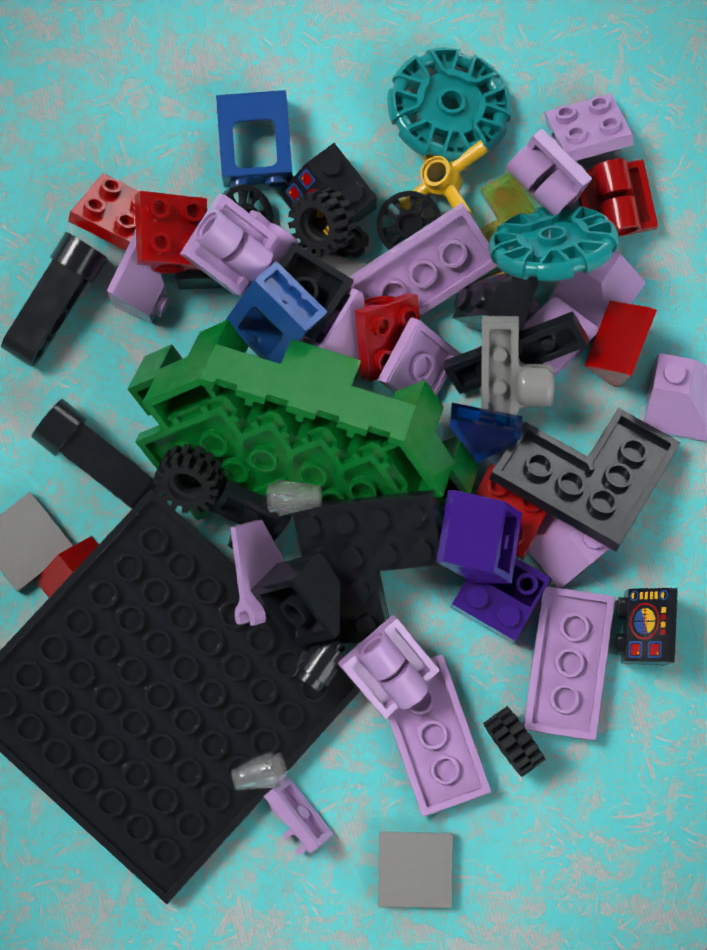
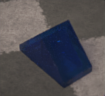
M451 403L449 426L477 464L521 439L522 416Z

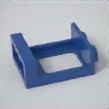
M286 90L216 95L221 173L224 187L230 186L232 188L238 185L265 184L267 187L275 188L285 186L286 182H290L293 178ZM272 121L275 125L276 164L266 167H237L234 154L233 126L239 122Z
M276 261L253 280L226 320L230 321L245 343L260 358L281 364L291 339L301 341L308 331L323 319L327 311ZM254 307H257L282 332V334L270 322H268Z

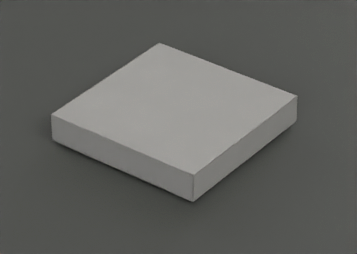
M31 492L27 493L0 515V571L19 593L35 581L59 553L74 546Z
M379 832L378 906L452 908L453 833Z

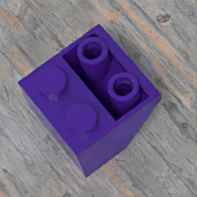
M448 490L446 504L442 511L443 525L439 549L437 550V562L473 583H512L522 512L505 501L456 490Z
M515 557L512 583H473L466 579L450 608L508 642L514 643L551 577Z

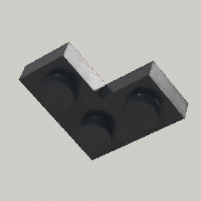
M230 480L222 487L210 511L239 525L262 520L274 542L289 524L292 517V510ZM230 535L227 546L233 549L232 536Z

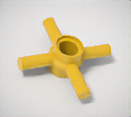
M480 140L466 150L461 157L450 163L442 156L426 154L424 157L420 155L424 161L420 171L423 183L412 191L421 192L427 196L433 194L441 198H447L452 208L463 202L472 216L471 210L459 192L463 185V177L460 172L489 152ZM444 173H446L445 176H444V178H443L442 180L438 181V179L440 178V176L443 175ZM410 196L402 197L399 200L403 209L408 210L411 206ZM418 198L416 204L421 202L422 199Z

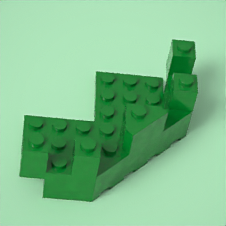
M229 320L199 332L188 357L182 358L172 344L144 356L127 389L148 416L152 415L159 424L156 427L139 433L135 441L156 469L168 450H172L173 446L179 445L182 450L184 444H191V450H195L198 445L203 447L201 453L206 454L210 451L214 454L211 460L219 459L221 462L219 469L224 468L225 472L222 487L230 480L261 496L283 488L295 505L434 490L435 499L439 506L446 504L448 490L471 494L481 461L463 434L444 441L439 439L436 430L444 406L426 380L396 391L393 398L353 386L361 363L359 359L291 339L283 360L279 364L247 354V344ZM183 473L178 474L183 480H185L188 483L200 484V482L191 475ZM211 506L208 510L204 511L201 509L200 513L196 514L193 513L192 508L189 510L197 521L216 514L210 511Z

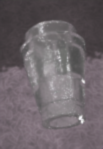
M277 480L276 483L268 484L267 504L269 513H278V516H283L314 507H321V486Z
M270 751L231 770L233 783L237 791L243 789L280 787L281 783L288 781L287 768L281 752L272 754Z

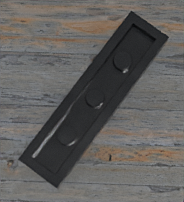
M571 311L519 332L518 356L520 361L525 364H543L588 347L589 337L574 311ZM482 346L444 360L443 369L459 394L482 387Z

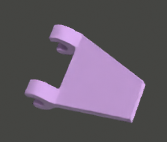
M255 520L230 527L240 596L239 603L235 609L237 624L250 622V625H257L265 622L264 608L250 590L277 563L284 562L263 521Z

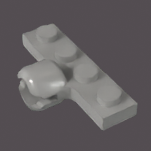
M482 316L481 451L505 452L517 434V414L519 409L523 407H549L554 401L553 366L550 364H525L519 359V316Z

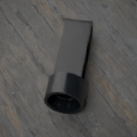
M68 232L64 233L50 256L52 259L51 263L9 328L1 344L2 349L31 367L35 366L41 359L88 282L91 284L94 282L108 259L105 255Z
M64 399L58 401L38 424L31 436L32 439L55 457L62 453L131 509L150 489L155 491L156 484H153V478L86 426L84 423L87 418Z

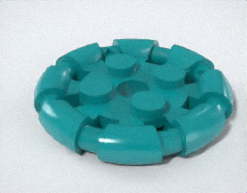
M434 48L427 50L425 55L420 57L414 55L408 59L392 78L394 86L388 90L387 106L391 123L397 125L400 130L398 136L416 153L424 157L426 154L442 156L449 163L457 160L466 150L480 140L488 151L491 152L504 138L507 132L506 122L511 120V99L507 86H502L499 81L500 74L475 54L473 57L460 53L461 49ZM455 66L466 69L468 72L456 70ZM431 67V69L436 70L437 74L430 76L427 69ZM478 87H487L489 92L482 95ZM415 88L418 91L417 94L408 92L407 89ZM446 97L453 98L458 102L459 108L448 109L442 104L441 100ZM484 112L490 114L493 120L483 118ZM417 114V122L412 124L409 116ZM433 133L446 138L444 145L431 141ZM469 133H472L475 141L468 143L466 138Z
M566 205L559 214L552 216L544 207L534 209V213L527 215L520 213L502 223L491 236L488 249L492 262L497 264L501 271L510 276L524 280L532 276L537 277L540 282L560 281L573 278L574 273L582 271L584 274H587L604 265L618 247L619 234L615 224L598 211L585 207H578L577 210L569 209Z

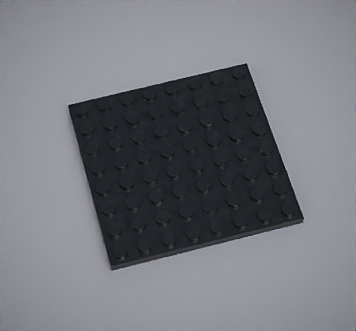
M150 489L0 650V753L165 904H168L260 803L264 795L279 782L356 697L360 690L342 668H340L329 686L324 685L320 692L296 676L300 670L298 665L313 643L291 647L266 611L264 623L250 625V622L237 624L235 609L239 603L240 596L236 566L181 515L170 508L168 503H164L155 491Z

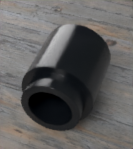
M334 639L314 642L299 663L298 667H300V670L296 676L320 692L324 685L329 686L341 667L338 665V662L345 657L342 652L346 647Z

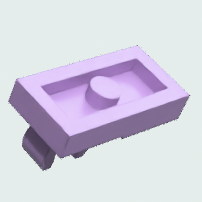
M290 777L264 795L273 813L280 817L285 825L290 827L284 833V839L286 840L292 835H296L301 841V846L295 851L297 855H301L307 850L311 854L334 835Z

